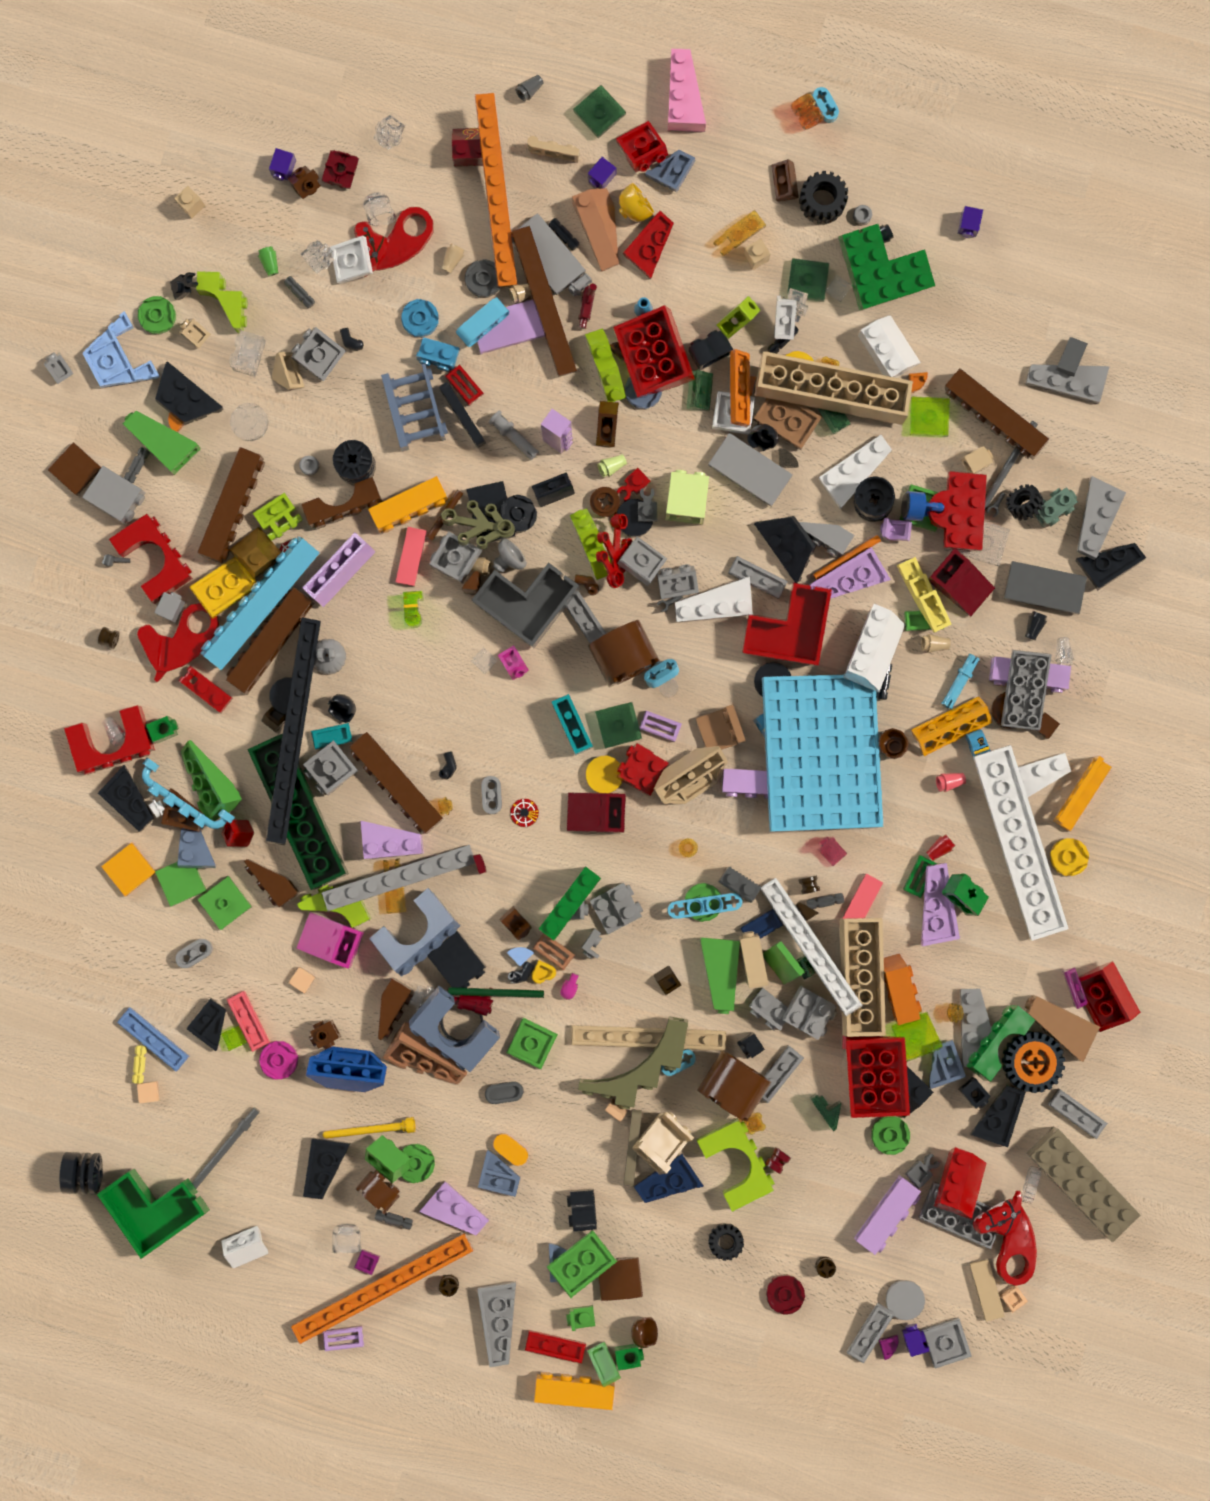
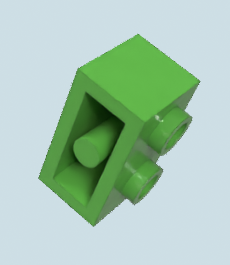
M383 1135L366 1148L365 1160L392 1184L409 1170L410 1158L407 1153L399 1150L392 1140L387 1139Z

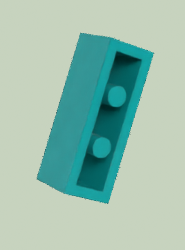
M567 694L552 701V705L575 756L592 749L593 745L570 695Z

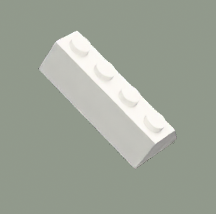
M873 604L843 678L874 691H880L905 624L891 610Z

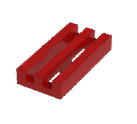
M460 364L445 376L469 406L478 400L480 396L484 395ZM460 371L462 373V375L477 391V394H474L470 390V388L465 384V382L456 372ZM451 376H454L458 380V382L463 386V388L468 392V394L472 398L469 399L464 394V392L455 383Z

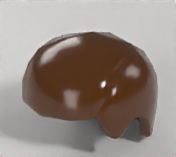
M891 728L885 730L880 735L879 748L887 758H900L908 750L909 743L907 737L901 730Z
M652 1317L639 1318L632 1325L631 1337L635 1345L640 1348H649V1346L656 1344L658 1328Z

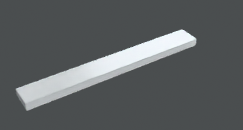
M777 878L762 886L760 890L844 1015L848 1016L862 1007L861 1002Z

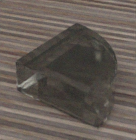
M782 448L778 449L779 466L782 468L799 467L796 457L791 452Z

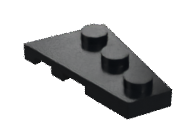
M1132 543L1102 553L1099 552L1095 560L1089 557H1079L1075 561L1095 588L1100 590L1143 562L1146 556L1136 543Z
M123 765L98 794L133 827L142 832L154 817L126 765Z
M1006 1085L970 1135L1008 1147L1026 1092Z
M312 1138L303 1197L324 1198L351 1143Z

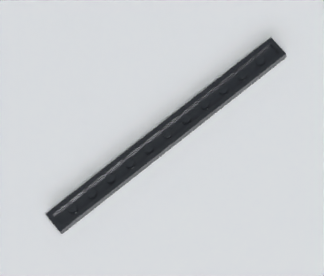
M301 618L266 843L284 846L286 844L321 624L319 620Z

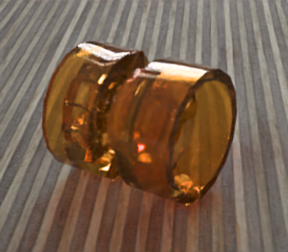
M811 93L799 97L791 104V109L795 116H800L799 123L803 130L816 126L825 117L821 109L815 107L817 102Z

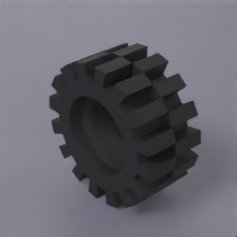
M1025 484V487L1023 485L1019 486L1020 489L1018 490L1017 488L1013 489L1014 493L1010 492V497L1006 499L1008 510L1019 521H1022V519L1026 521L1028 517L1030 519L1034 518L1033 514L1038 515V510H1042V505H1044V499L1034 485L1029 486V484Z
M719 1224L715 1229L711 1230L708 1244L716 1258L723 1261H731L733 1258H737L739 1253H742L744 1239L741 1231L733 1226V1224ZM730 1235L734 1240L733 1246L729 1249L721 1248L719 1246L721 1236Z

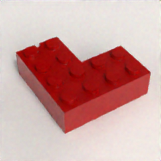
M792 582L786 620L748 614L742 653L819 666L832 589L813 586V589H811V585Z

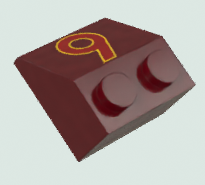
M478 128L452 129V160L454 167L483 166Z

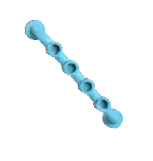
M146 758L142 763L145 765L142 771V779L150 787L148 791L156 797L159 794L165 797L163 802L173 807L174 804L180 808L178 812L188 818L189 815L194 817L193 822L201 828L206 825L211 829H218L227 822L231 824L234 820V816L222 809L218 814L221 818L218 821H212L150 778V772H156L159 765L149 758Z

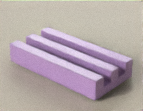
M646 711L639 729L675 742L682 724ZM650 716L677 726L676 730L648 720L647 717ZM645 723H647L660 729L666 730L668 732L674 733V735L670 736L665 733L646 727L644 725Z
M354 1326L324 1331L325 1351L364 1347L363 1327ZM358 1332V1334L328 1338V1335ZM359 1339V1342L338 1345L328 1344V1342Z

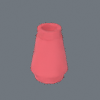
M947 773L936 777V785L940 792H947L966 784L964 773Z

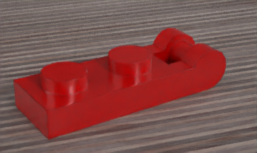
M189 666L188 672L184 677L181 676L178 681L218 712L222 713L233 698L195 668ZM195 676L198 680L193 685L190 680Z

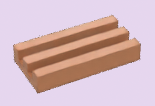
M544 933L533 947L534 950L562 970H565L575 956L557 941H553ZM546 938L568 954V959L546 944L543 939ZM541 944L565 961V963L562 965L538 946Z

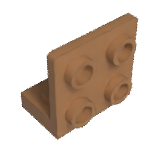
M733 704L696 718L705 747L719 746L723 750L746 741Z

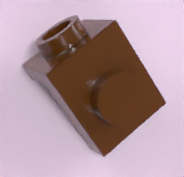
M514 906L499 918L517 940L526 937L532 929L531 925Z

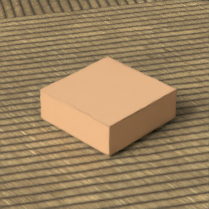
M299 967L289 981V984L305 994L316 977Z
M158 1081L137 1084L139 1103L160 1101Z
M611 1099L605 1109L607 1113L619 1122L622 1121L628 1111L627 1109L619 1108V1105H616L613 1099Z
M1015 1285L1000 1295L1012 1313L1028 1302Z

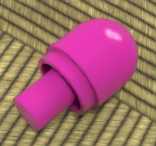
M572 973L569 980L563 983L560 994L564 999L570 1000L575 996L578 989L576 982L579 975Z

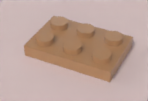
M766 398L753 420L759 424L772 426L778 432L779 437L801 450L822 417L804 405Z

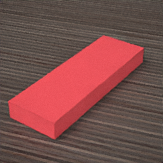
M412 527L407 528L396 583L415 587L427 534L426 530Z
M865 874L842 919L865 918L883 882Z
M243 991L227 999L252 1052L270 1043L246 992Z

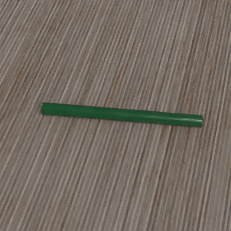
M448 987L447 990L451 995L544 998V990Z

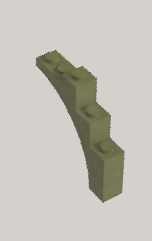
M669 1016L665 1032L659 1044L643 1062L626 1073L611 1078L596 1080L580 1078L578 1090H581L586 1095L598 1093L604 1098L615 1096V1104L619 1105V1108H634L638 1085H642V1088L647 1090H653V1087H658L661 1065L665 1066V1069L668 1070L681 1068L688 1019Z

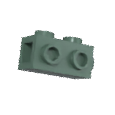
M1066 487L1061 490L1058 488L1050 494L1052 498L1048 501L1043 500L1042 510H1038V515L1034 514L1043 528L1048 524L1050 527L1060 521L1058 517L1063 513L1066 516L1075 510L1073 506L1078 501L1071 489L1069 490Z

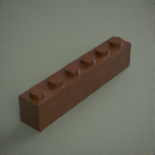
M961 368L945 385V394L952 400L956 398L961 402L960 406L967 412L971 410L976 414L975 418L983 424L986 422L990 425V430L996 435L1001 434L1005 437V442L1011 447L1016 446L1020 449V454L1026 459L1030 457L1034 460L1048 443V437Z
M239 447L197 553L221 564L223 560L228 558L230 552L228 549L229 545L236 538L237 532L235 530L237 525H240L243 521V510L250 503L251 497L249 495L251 490L256 488L258 479H256L259 472H262L265 465L264 458L260 454Z
M296 588L288 590L283 597V603L274 608L271 619L269 621L266 620L260 629L262 631L260 634L254 636L250 641L249 649L241 653L238 658V664L235 667H231L226 674L228 676L226 681L246 695L249 694L299 626L301 618L305 617L315 604Z
M368 732L350 746L352 750L350 754L357 762L361 760L365 764L363 769L370 776L373 774L378 779L375 782L382 790L387 789L390 793L388 795L390 800L395 805L399 803L403 809L400 811L407 819L411 817L416 822L413 826L420 833L424 831L425 834H428L444 820Z

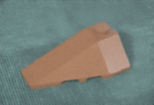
M607 188L589 189L572 196L573 207L601 272L619 265L615 209Z
M405 1022L396 1032L383 1055V1059L400 1068L406 1069L408 1066L417 1069V1073L423 1074L428 1072L434 1074V1077L458 1085L467 1075V1072L460 1069L453 1059L444 1057L440 1052L441 1050L437 1047L429 1046L425 1041L426 1039L422 1036L414 1035L410 1030L409 1023Z

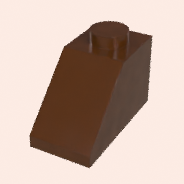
M600 401L596 445L615 447L618 402Z

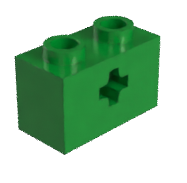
M964 873L952 874L942 891V894L966 916H979L989 898L983 892L984 889L972 882L971 877Z

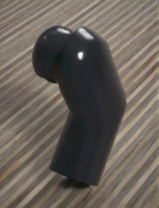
M349 328L340 329L342 341L346 348L352 351L363 349V341L351 337Z
M452 751L443 754L446 764L439 771L441 779L447 780L451 778L457 769Z
M526 961L522 970L511 971L508 974V980L514 984L527 981L535 965Z

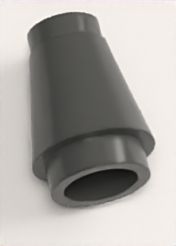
M536 75L518 84L516 93L522 101L530 100L544 82L539 75Z

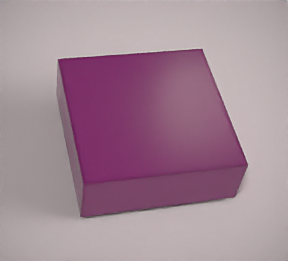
M362 1249L354 1268L373 1275L380 1256Z

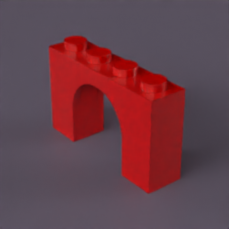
M145 514L109 540L123 558L145 544H155L161 547L165 556L163 569L155 577L141 585L149 600L156 604L161 600L164 592L170 594L171 591H176L193 578L190 575L192 573L187 563L183 564L179 559L182 557L176 547L172 549L169 542H171L169 536L166 532L162 533L158 528L161 525L156 517L153 516L151 518V516Z
M136 705L119 711L125 728V741L119 750L111 754H102L95 748L87 724L79 723L64 728L78 773L89 775L95 773V769L100 767L108 769L114 767L113 763L119 761L123 764L132 761V757L138 755L139 758L151 755L150 752L154 751L155 748L147 729V722L141 706Z

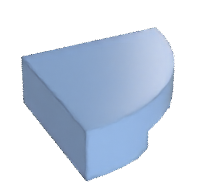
M524 947L513 948L507 952L519 966L534 954L533 951Z

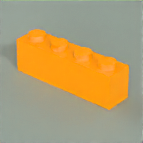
M435 476L368 510L379 532L387 533L393 530L394 526L399 523L403 525L412 520L411 517L425 515L429 512L428 509L434 506L439 508L445 505V501L448 498L438 477Z
M541 1372V1375L537 1374L534 1403L613 1410L615 1382L603 1387L600 1379L592 1380V1377L589 1376L572 1378V1375L569 1374L553 1376L550 1372Z

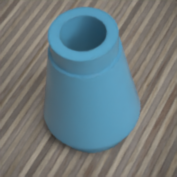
M646 297L640 298L634 306V312L637 316L653 310L652 304Z

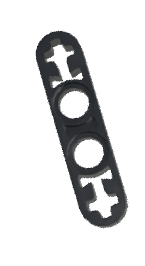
M447 382L440 385V391L476 447L480 448L486 444Z

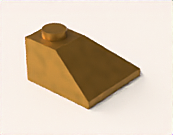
M257 527L229 550L254 579L273 565L278 555L282 553L260 527Z

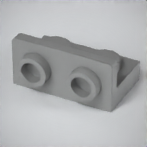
M685 564L676 569L663 568L657 573L661 599L699 593L694 566Z
M762 988L749 1004V1007L752 1008L750 1012L758 1019L761 1016L767 1020L765 1024L775 1031L776 1028L781 1030L785 1024L782 1018L788 1007Z

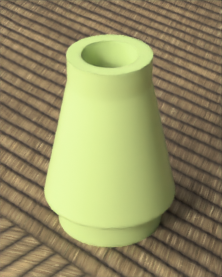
M621 454L602 459L597 464V467L602 477H610L620 468L627 465V461L624 455Z

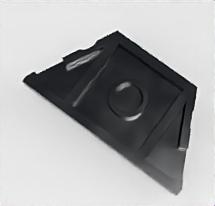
M168 361L165 363L155 397L159 405L184 425L192 423L196 419L206 418L211 413L223 411V406Z
M787 516L755 522L754 525L794 582L798 583L801 581L803 571L807 568L810 561L809 558L813 555L816 546L796 517Z

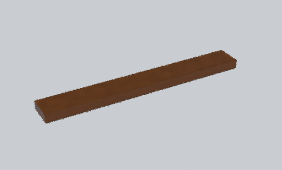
M527 226L513 230L511 234L557 375L561 377L575 373L577 369L531 228Z

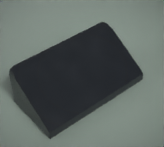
M567 472L532 485L540 507L575 494Z

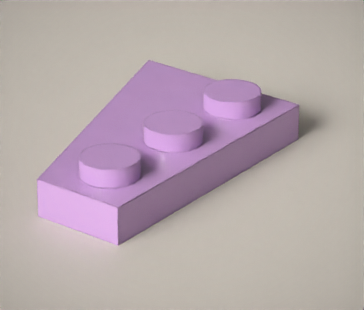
M446 1181L420 1210L423 1214L473 1235H477L489 1221L484 1214Z

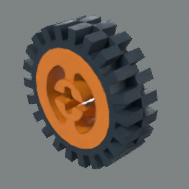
M1027 1031L1025 1035L1014 1036L1011 1039L1012 1042L1007 1043V1049L1003 1051L1005 1055L1002 1058V1063H1004L1002 1067L1003 1071L1006 1072V1077L1013 1085L1026 1092L1042 1093L1046 1089H1052V1085L1059 1083L1057 1080L1062 1078V1070H1065L1063 1065L1065 1057L1062 1055L1064 1052L1060 1049V1045L1052 1037L1036 1031ZM1028 1050L1029 1052L1024 1056L1023 1060L1033 1061L1036 1059L1044 1061L1043 1057L1038 1055V1050H1041L1045 1055L1046 1065L1039 1074L1038 1072L1043 1069L1044 1064L1034 1063L1033 1066L1029 1063H1023L1029 1069V1074H1026L1021 1067L1022 1056Z

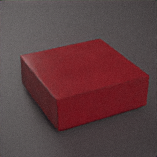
M474 855L473 858L479 874L486 873L487 869L482 855Z

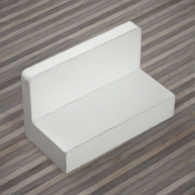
M777 296L774 328L775 339L794 340L796 300L781 299V296Z
M258 1226L221 1241L224 1257L232 1268L268 1254V1249L262 1242L261 1231Z

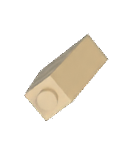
M754 931L742 933L743 936L738 937L746 983L749 988L767 986L769 984L758 933L754 934Z

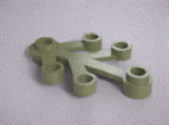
M474 500L467 503V511L474 514L477 520L457 516L456 511L450 508L445 509L441 514L442 522L447 526L460 524L474 527L458 535V543L462 546L467 545L469 539L486 530L493 532L476 539V545L479 549H486L489 542L499 537L509 538L515 532L514 524L509 520H503L494 504H488L485 507V513L488 517H492L496 523L489 522L479 509L478 503Z

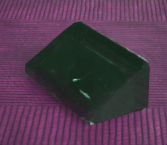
M701 370L692 371L695 380L689 382L687 409L710 411L713 373Z
M818 408L833 434H837L851 425L845 413Z

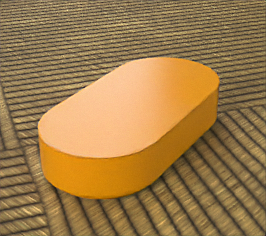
M505 1133L497 1135L494 1139L493 1145L495 1150L513 1165L521 1166L526 1163L528 1151L515 1139Z

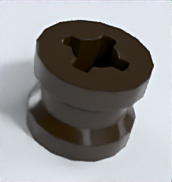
M103 627L98 637V645H107L110 649H115L120 636L119 631H110L109 628Z
M817 875L798 880L799 884L802 885V895L820 891V886L817 885Z
M827 1256L817 1259L815 1268L820 1277H832L836 1272L833 1260Z
M445 1275L439 1284L440 1293L446 1297L455 1295L459 1288L458 1278L454 1275Z

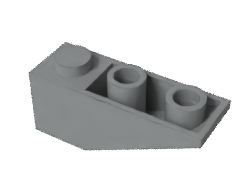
M799 522L812 542L818 547L823 546L826 548V552L833 557H841L855 536L839 525Z

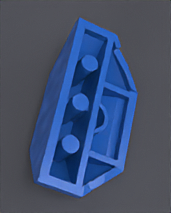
M332 1046L309 1058L306 1077L326 1088L368 1092L384 1086L387 1066L372 1051Z

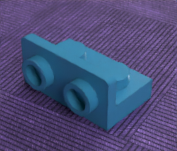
M423 337L416 358L420 364H426V366L432 364L438 366V369L448 372V370L455 368L460 348Z

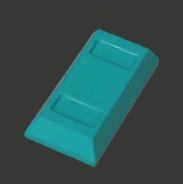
M349 723L311 731L315 750L326 747L333 740L337 745L353 742Z

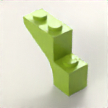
M197 271L198 286L196 290L199 295L211 296L221 303L237 333H244V328L247 327V317L244 316V309L248 307L247 297L244 296L242 291H223L226 289V280L220 272Z
M603 328L585 334L607 402H615L626 398L620 372Z
M588 509L578 510L569 516L583 546L596 580L606 577L608 573L603 563L597 562L596 553L606 550L603 544L597 540L599 532Z
M325 885L318 889L319 893L313 896L310 893L301 897V902L297 903L298 907L301 910L327 911L322 892L335 889V887ZM363 900L331 910L342 914L349 921L352 928L371 920Z

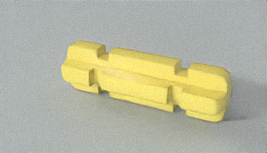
M137 1045L135 1047L134 1075H132V1083L141 1084L144 1080L142 1073L145 1070L146 1057H144V1054H146L147 1047L144 1045Z

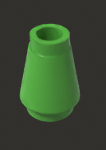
M270 246L258 250V257L267 275L279 274L276 251L273 247Z

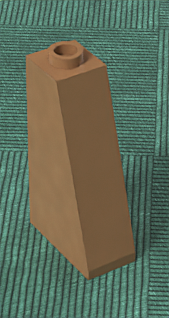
M1033 995L1032 998L1029 997L1025 1003L1026 1012L1075 1059L1084 1062L1100 1027L1038 996Z

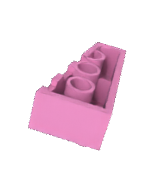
M671 49L668 130L705 132L706 121L691 50Z

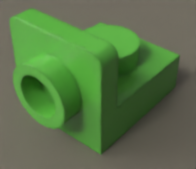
M593 1305L570 1308V1314H566L567 1325L571 1326L572 1331L595 1326Z

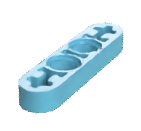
M736 893L674 901L669 904L667 912L670 917L679 919L734 911L741 907L742 898ZM731 896L739 900V903H736V907L728 904L725 905L727 909H723L721 897H725V901L731 900ZM717 899L720 907L717 910L710 909V900ZM687 902L686 909L689 913L688 915H684L685 911H680L678 916H675L673 912L671 913V909L674 908L675 904L681 908L684 907L683 903ZM692 902L700 904L701 909L699 912H691L690 904Z

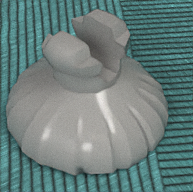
M503 538L498 544L500 555L493 561L494 568L501 572H504L509 566L517 570L525 568L527 562L520 549L510 540Z
M322 639L317 643L314 668L320 673L327 675L339 672L346 660L344 647L334 639Z

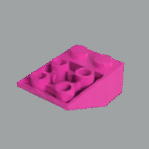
M310 912L297 949L349 969L352 967L364 931Z

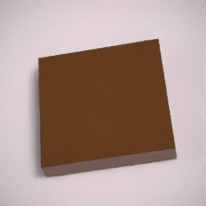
M73 442L48 471L78 496L102 467Z

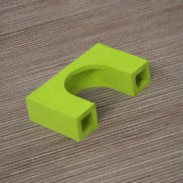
M738 1118L696 1139L705 1158L728 1148L739 1149L749 1157L750 1170L747 1177L742 1182L722 1191L732 1212L773 1192L772 1185L775 1184L771 1175L765 1174L763 1168L766 1165L761 1156L757 1158L754 1151L757 1147L753 1139H748L746 1133L749 1131L744 1121L740 1122Z

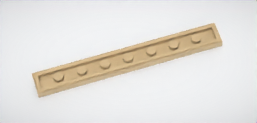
M572 1025L571 1045L656 1048L666 1028ZM687 1029L684 1049L726 1050V1031Z

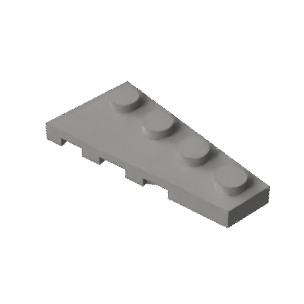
M1031 364L1026 385L1096 404L1100 403L1110 366H1078L1073 377L1057 371L1058 365Z
M1093 476L1089 479V490L1086 497L1087 502L1083 514V525L1080 531L1077 552L1095 560L1126 492Z
M979 988L960 989L962 1067H967L969 1057L974 1052H977L982 1039L986 1036L988 1037L992 1031L982 992Z
M516 1281L478 1287L477 1289L489 1367L509 1364Z

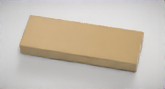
M989 1259L969 1263L985 1321L988 1322L1005 1317Z

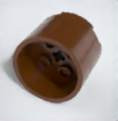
M639 620L620 626L588 645L609 688L614 683L619 685L641 674L648 667H653L660 662Z
M722 1050L697 1091L733 1116L747 1122L772 1082L739 1059Z

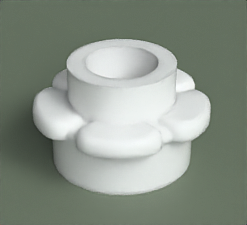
M153 800L154 802L149 804L154 815L156 818L161 815L163 816L162 812H164L165 808L162 803Z

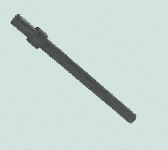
M1035 421L1030 422L1035 428L1038 426ZM1017 447L1014 448L987 492L985 510L1020 455V449Z
M254 1107L245 1118L240 1120L236 1130L192 1181L196 1189L241 1134L251 1127V1122L260 1113L257 1108Z

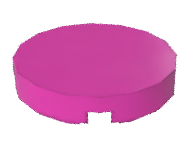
M285 1041L269 1043L263 1048L259 1057L261 1070L267 1077L275 1080L289 1077L298 1066L296 1049Z

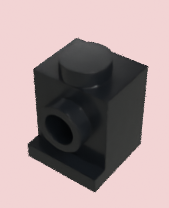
M754 1032L737 1042L747 1059L753 1058L765 1050Z
M974 1077L958 1088L975 1109L978 1107L980 1109L989 1102L987 1099L991 1097ZM974 1090L978 1092L976 1097L971 1095Z

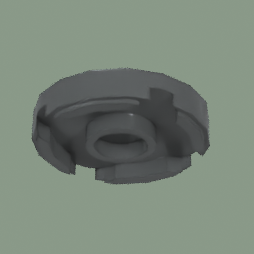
M487 259L477 260L467 268L465 283L473 295L480 298H488L500 290V287L497 285L494 262Z

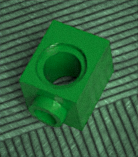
M169 716L146 724L154 743L158 744L178 735V724L175 719ZM163 724L168 726V731L165 734L160 732V727Z
M635 1344L615 1347L618 1371L641 1367V1361L644 1360L643 1348L639 1349ZM626 1353H634L635 1358L632 1361L626 1360L624 1357Z

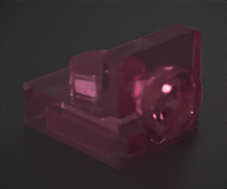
M826 836L818 843L820 847L817 850L832 867L847 855L834 836L830 838Z

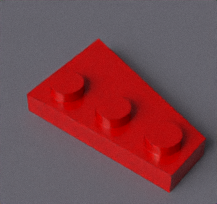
M661 210L623 252V255L650 279L653 276L674 225V222Z

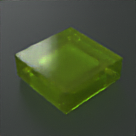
M240 1026L221 1033L229 1051L248 1043Z

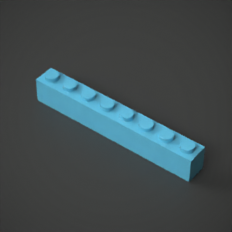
M298 536L289 542V548L285 553L282 552L278 555L275 565L269 567L264 572V578L252 586V592L248 597L245 596L241 599L238 609L235 612L232 611L227 616V622L223 626H219L215 630V636L211 641H206L202 646L201 654L220 670L225 667L319 555V552L302 537Z

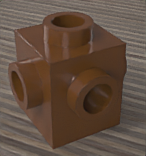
M306 166L296 169L294 174L287 178L295 192L302 199L308 195H313L321 187L317 181L319 179L314 169L309 170Z
M322 1020L313 1025L314 1030L310 1031L311 1036H309L314 1047L317 1046L318 1049L324 1047L325 1050L335 1045L334 1040L342 1037L333 1020L324 1023ZM322 1032L326 1034V1038L322 1036Z

